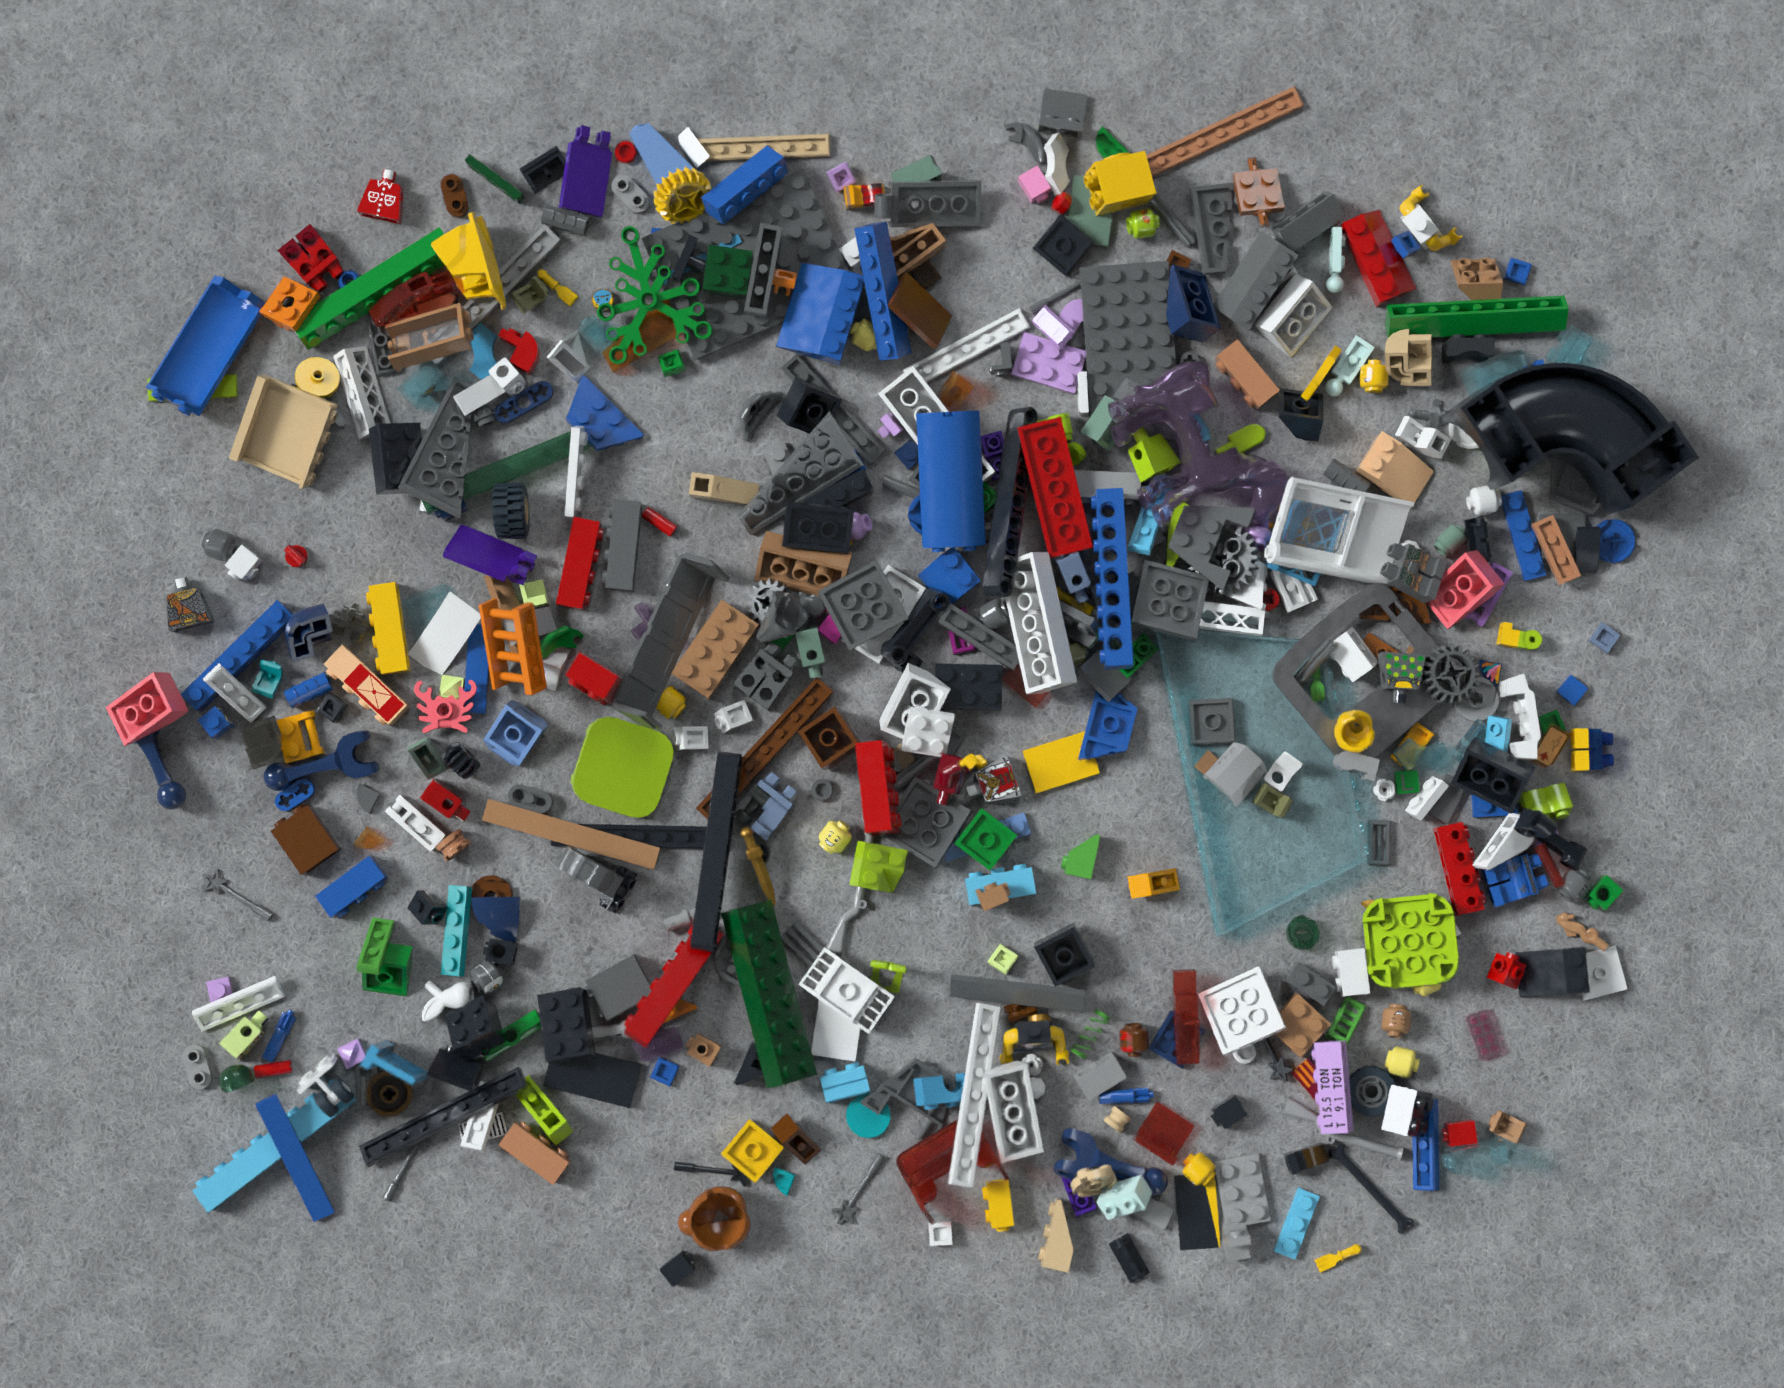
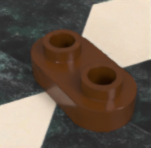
M455 174L445 175L440 182V187L446 209L451 216L461 218L469 210L463 182ZM449 182H455L454 187L449 188L447 186ZM456 202L461 203L458 209L453 208Z

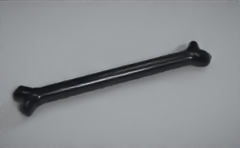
M1339 1144L1336 1150L1329 1151V1157L1340 1161L1397 1222L1398 1233H1403L1407 1227L1414 1226L1413 1219L1404 1217L1345 1155L1344 1144Z

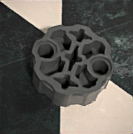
M570 846L566 847L556 864L558 868L609 897H614L624 879L623 876Z

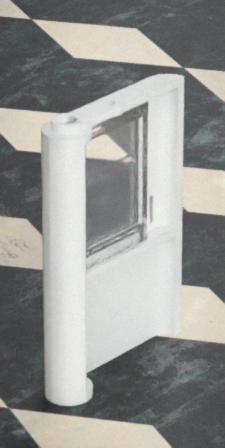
M1291 477L1286 485L1269 545L1265 548L1264 556L1270 564L1371 584L1380 583L1387 587H1392L1386 584L1388 579L1381 575L1380 571L1384 563L1390 562L1393 564L1394 559L1387 556L1388 547L1394 543L1399 544L1408 512L1411 507H1414L1415 502Z

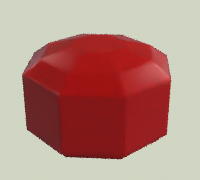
M1066 192L1058 194L1052 202V210L1058 214H1064L1072 203V196Z

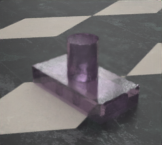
M644 602L634 607L643 621L631 629L633 636L638 641L643 633L647 631V624L652 615L651 610Z

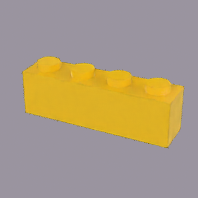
M390 582L368 586L369 592H366L367 604L371 605L372 614H369V621L371 627L375 629V636H372L374 649L378 650V658H375L377 671H381L382 675L409 672L411 669L398 583Z

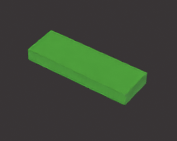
M372 917L356 966L357 972L380 974L394 930L395 920Z

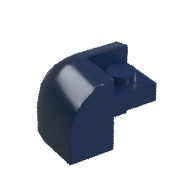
M323 603L301 609L292 614L287 620L285 638L289 655L293 662L315 656L313 645L331 640L330 632L333 631L330 617Z

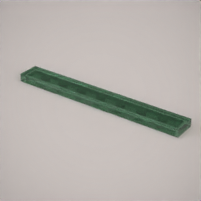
M571 431L465 474L462 501L493 489L495 484L510 482L568 458ZM588 442L586 446L583 445V451L592 448ZM422 500L428 515L441 510Z

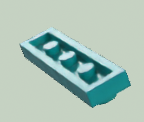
M449 885L441 975L464 976L472 887Z

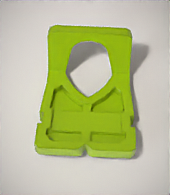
M872 960L870 966L873 969L870 980L889 992L898 993L902 975L907 970L906 966L888 961ZM880 968L896 971L892 984L888 987L882 986L879 982Z

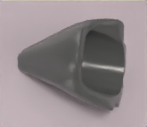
M776 591L756 639L764 643L794 635L808 620V613L802 608L800 600L790 593L786 596L783 591Z

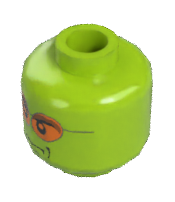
M1149 208L1132 211L1129 217L1126 218L1127 232L1135 239L1152 237L1156 233V228L1160 227L1158 215H1154L1153 211Z

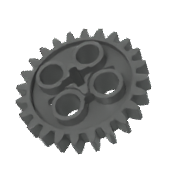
M1226 524L1224 525L1217 543V550L1213 553L1210 560L1211 564L1230 571L1234 566L1238 565V571L1233 575L1230 574L1224 591L1220 590L1209 580L1207 592L1211 590V593L1214 595L1220 592L1221 595L1226 596L1228 590L1229 593L1234 595L1235 588L1240 591L1243 590L1242 583L1250 585L1248 577H1256L1252 570L1259 569L1254 562L1260 561V558L1254 554L1260 550L1257 547H1253L1257 542L1254 539H1250L1252 535L1248 532L1244 533L1245 530L1242 527L1237 529V526L1231 524L1230 527ZM1235 544H1239L1238 550L1232 553V547ZM1192 566L1189 567L1190 571L1201 574Z

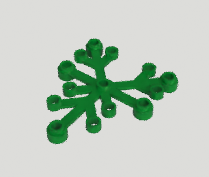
M625 227L621 232V238L629 245L635 269L623 263L619 257L611 258L609 266L614 271H621L639 281L641 290L630 285L624 278L618 279L615 282L616 289L620 292H626L637 299L615 306L603 303L598 307L597 315L601 320L609 322L617 314L638 308L639 310L631 324L619 328L611 327L606 331V336L611 341H617L621 336H624L620 345L610 350V360L615 364L625 363L628 359L627 350L632 340L634 343L633 351L636 355L644 356L647 354L648 348L642 341L639 328L648 311L656 309L673 318L677 332L676 340L679 343L686 344L690 340V335L685 330L684 325L693 329L698 338L702 340L710 338L713 328L708 322H697L689 318V316L693 315L702 316L705 313L703 304L696 302L690 307L675 310L661 302L685 294L689 297H694L701 290L700 283L694 278H688L682 283V286L659 292L665 280L669 279L672 275L669 267L661 266L650 288L648 279L658 260L665 256L666 250L660 244L654 245L651 250L652 254L644 266L638 246L640 233L635 227ZM630 232L635 233V238L633 240H628V234ZM656 248H662L661 255L655 254ZM615 260L620 261V265L617 268H614L612 265ZM663 269L668 270V275L666 277L661 276V271ZM621 281H624L626 283V287L624 289H619V283ZM695 284V291L689 292L688 286ZM647 297H653L652 304L646 303ZM697 305H700L702 307V311L700 313L694 312V308ZM610 309L611 314L609 317L604 316V310ZM702 327L708 328L707 334L702 335L700 333ZM612 330H615L617 332V336L615 338L610 337V332ZM681 333L687 335L685 341H680L679 335ZM640 345L644 347V352L641 354L637 352V347ZM617 352L623 353L622 359H616Z

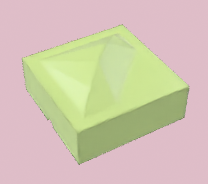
M442 675L439 696L448 698L452 695L456 700L459 699L458 689L459 687L464 688L465 678Z
M1000 944L988 960V964L1004 975H1007L1019 956Z

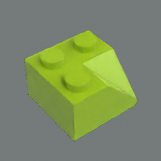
M857 841L849 885L893 893L904 872L908 850Z

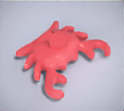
M469 680L468 683L471 685L469 692H465L463 687H459L460 697L457 700L452 695L448 698L437 696L432 700L433 689L429 687L425 693H422L420 687L423 685V682L418 681L415 684L414 693L427 704V707L420 703L417 704V707L428 715L419 716L418 719L424 722H431L430 725L423 728L422 732L427 733L440 728H453L467 733V728L459 723L472 718L470 715L463 716V714L470 711L474 704L471 702L465 707L464 704L476 694V683L473 680Z

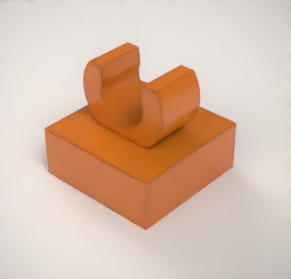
M776 268L772 282L775 285L774 293H777L778 288L782 286L786 288V296H789L791 289H794L797 273Z

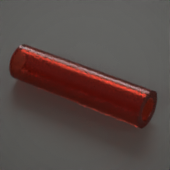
M1545 843L1536 846L1534 849L1554 887L1558 888L1564 885L1565 881Z

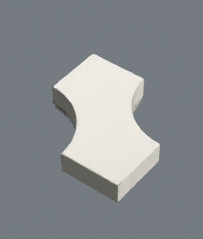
M1054 133L1044 146L1048 161L1045 178L1053 193L1058 195L1064 191L1070 182L1066 171V157L1069 149L1061 134Z

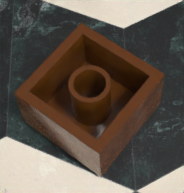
M835 706L798 731L820 767L826 771L855 752V743H861L840 709Z

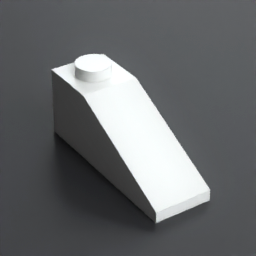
M1509 813L1473 863L1475 868L1490 870L1528 849L1533 844L1534 837L1523 836L1513 829L1520 814Z

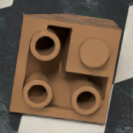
M1461 258L1459 260H1451L1457 286L1471 300L1501 299L1503 281L1495 259Z

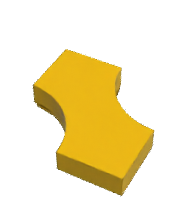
M1336 345L1333 347L1302 393V398L1305 400L1311 398L1340 355L1341 348Z

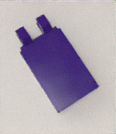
M581 125V127L576 128L575 139H573V142L568 143L559 208L593 217H603L612 157L611 148H607L610 143V132H598L595 144L587 142L590 136V127Z
M462 524L443 552V557L503 582L508 578L510 581L521 585L525 584L527 580L526 575L529 571L532 572L536 564L534 562L537 559V555L529 551H522V548Z

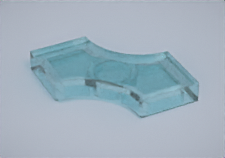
M1408 738L1393 752V755L1405 770H1411L1416 766L1424 765L1437 773L1453 759L1440 741H1436L1428 746H1420Z

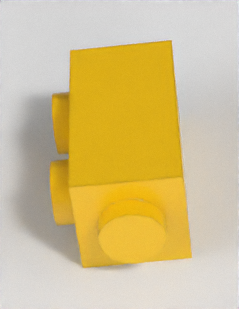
M1007 1178L985 1181L986 1187H982L983 1201L988 1200L989 1209L985 1210L986 1223H991V1228H996L997 1232L1010 1230L1009 1226H1014L1009 1180Z

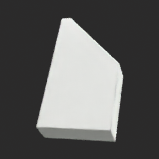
M1079 372L1077 376L1078 415L1087 416L1089 413L1087 372Z

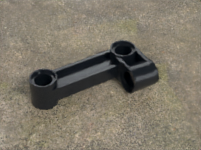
M934 587L927 588L922 594L921 601L908 616L909 619L903 622L890 640L882 644L881 655L897 671L903 673L908 663L917 667L922 665L923 661L912 653L911 649L940 612L948 608L950 604L948 595Z
M1523 808L1513 828L1523 836L1537 839L1561 857L1559 862L1572 870L1579 869L1588 851L1583 845L1573 841L1568 842L1556 833L1557 823L1539 810Z

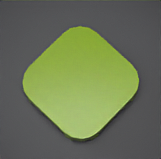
M605 716L596 719L593 723L589 724L585 731L587 733L574 773L571 775L570 783L572 784L573 792L578 799L594 806L629 817L641 818L648 816L658 805L673 760L674 751L672 743L666 735L659 731L619 718Z
M1434 893L1386 899L1382 897L1374 900L1363 913L1362 920L1367 969L1370 977L1376 984L1388 989L1432 986L1447 983L1455 976L1459 968L1455 917L1451 905L1445 898Z

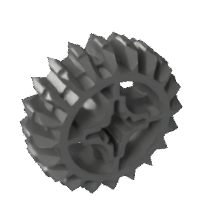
M1449 644L1447 648L1445 645H1441L1439 650L1436 648L1432 649V655L1428 654L1425 657L1428 662H1424L1423 668L1426 671L1422 672V676H1425L1426 679L1422 680L1421 684H1428L1425 692L1433 691L1431 694L1432 699L1439 696L1438 702L1443 703L1446 700L1448 705L1453 704L1454 701L1458 704L1462 702V699L1468 700L1470 698L1469 693L1474 694L1476 692L1473 686H1479L1480 684L1475 680V678L1481 677V673H1475V669H1478L1480 665H1473L1472 663L1476 657H1468L1470 650H1465L1462 653V646L1460 645L1456 648L1453 644ZM1450 657L1457 659L1463 667H1457ZM1441 659V671L1435 675L1436 665ZM1458 671V673L1454 674L1453 677H1442V675L1447 674V672ZM1466 674L1464 685L1459 689L1460 677ZM1438 681L1444 682L1451 692L1444 690L1438 684Z

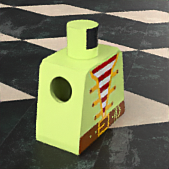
M260 1011L251 1020L244 1017L219 1044L241 1061L265 1034L260 1029L269 1019ZM246 1029H251V1035L244 1037Z

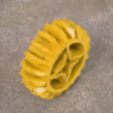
M685 166L683 171L677 168L675 173L669 172L667 178L662 177V183L656 184L658 190L653 191L655 196L653 200L657 212L663 219L669 220L672 224L676 222L682 224L684 221L690 222L691 219H696L700 214L703 215L705 207L701 197L712 188L708 178L701 171L698 172L695 168L690 170Z

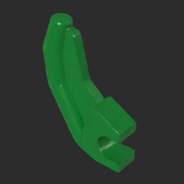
M562 626L549 633L540 643L542 658H547L559 647L576 648L577 645L573 642L574 637L577 636L582 639L584 635L579 630L567 626Z

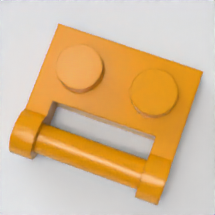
M314 710L275 720L285 764L325 754L324 748L320 745L315 726ZM305 720L312 749L308 751L306 750L299 721Z

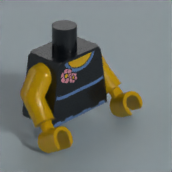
M1049 1020L1016 1023L1011 1030L1004 1033L1003 1053L999 1057L1000 1063L1013 1062V1052L1056 1049V1064L1059 1065L1060 1059H1065L1068 1065L1069 1051L1066 1049L1063 1030L1060 1027L1053 1026Z

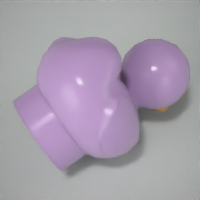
M854 512L850 545H852L853 539L861 540L868 531L872 530V522L867 514L861 515Z
M1267 516L1258 517L1255 522L1256 526L1244 529V533H1250L1252 535L1250 539H1254L1257 542L1253 547H1257L1260 551L1265 550L1266 544L1272 536L1269 529L1273 528L1274 524L1271 523Z

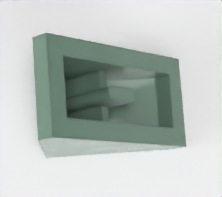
M426 737L407 747L408 752L427 779L447 769L431 738Z

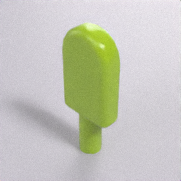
M1250 424L1228 435L1229 443L1215 449L1218 457L1234 450L1236 455H1240L1261 444L1265 439V430L1259 424Z

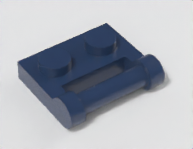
M1170 1010L1148 1049L1183 1069L1186 1065V1058L1199 1036H1202L1205 1030ZM1186 1028H1189L1192 1032L1176 1058L1171 1054Z

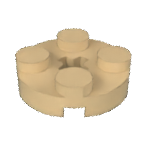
M1104 1165L1094 1170L1084 1168L1077 1172L1078 1177L1072 1180L1071 1188L1074 1195L1077 1192L1078 1197H1089L1102 1193L1101 1188L1105 1186L1108 1189L1112 1188L1116 1184L1117 1179L1111 1165Z

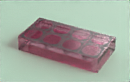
M1485 1009L1465 1016L1479 1058L1484 1059L1501 1053L1502 1050L1488 1010Z

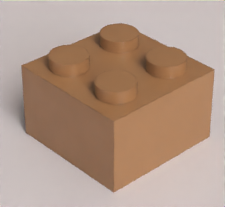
M1294 993L1279 1009L1287 1029L1274 1035L1296 1056L1301 1058L1331 1024L1298 993Z

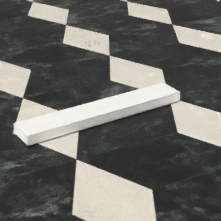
M1019 308L903 369V372L905 373L914 366L927 383L1028 330L1030 326Z

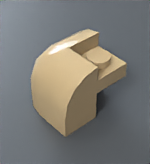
M1409 329L1393 333L1385 344V365L1388 375L1400 381V385L1432 386L1433 352L1431 334L1409 335Z

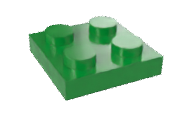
M981 808L954 844L990 871L1017 835Z

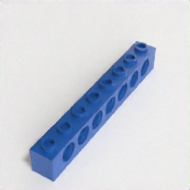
M1123 488L1096 489L1095 496H1091V508L1096 509V518H1092L1093 531H1097V540L1093 541L1094 553H1098L1099 561L1095 562V575H1099L1100 584H1096V597H1101V606H1097V617L1102 619V628H1098L1099 641H1103V650H1100V664H1104L1105 670L1132 669L1133 653ZM1109 508L1113 511L1114 515L1112 517H1105L1102 514V510ZM1111 530L1114 532L1115 537L1113 539H1106L1103 536V532ZM1112 552L1116 555V560L1107 561L1104 554ZM1108 574H1114L1118 581L1111 584L1106 581L1105 577ZM1115 596L1118 598L1119 604L1112 606L1108 604L1107 598ZM1116 618L1119 620L1120 626L1112 628L1109 626L1108 620ZM1117 640L1121 643V648L1113 650L1109 646V642Z

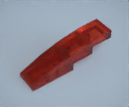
M1172 970L1177 1065L1200 1064V1020L1198 1018V995L1196 994V970Z

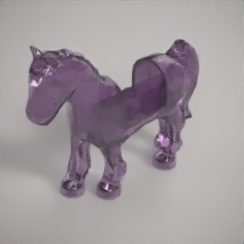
M1187 361L1167 370L1151 384L1136 385L1133 389L1134 395H1127L1119 401L1108 403L1109 414L1114 423L1117 424L1111 427L1112 438L1117 447L1121 448L1130 442L1132 434L1140 427L1148 424L1165 425L1174 434L1179 447L1181 473L1170 476L1156 475L1150 479L1148 486H1142L1137 489V496L1141 505L1146 510L1152 507L1153 517L1159 527L1169 524L1174 510L1187 500L1201 494H1219L1233 489H1252V499L1249 507L1255 508V513L1251 523L1256 525L1265 524L1274 514L1279 512L1286 485L1291 477H1289L1287 470L1279 466L1278 463L1254 455H1245L1239 452L1237 447L1210 457L1209 445L1206 441H1203L1200 434V424L1197 420H1194L1195 416L1219 406L1214 393L1209 387V368L1203 362ZM1141 408L1137 413L1129 414V412ZM1168 489H1175L1167 491L1162 504L1154 506L1157 497L1162 492Z

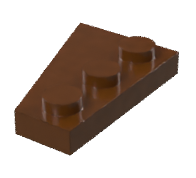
M1395 587L1389 588L1418 623L1431 624L1426 603L1418 601ZM1394 603L1388 606L1395 616L1401 613ZM1377 604L1358 614L1359 619L1392 621Z

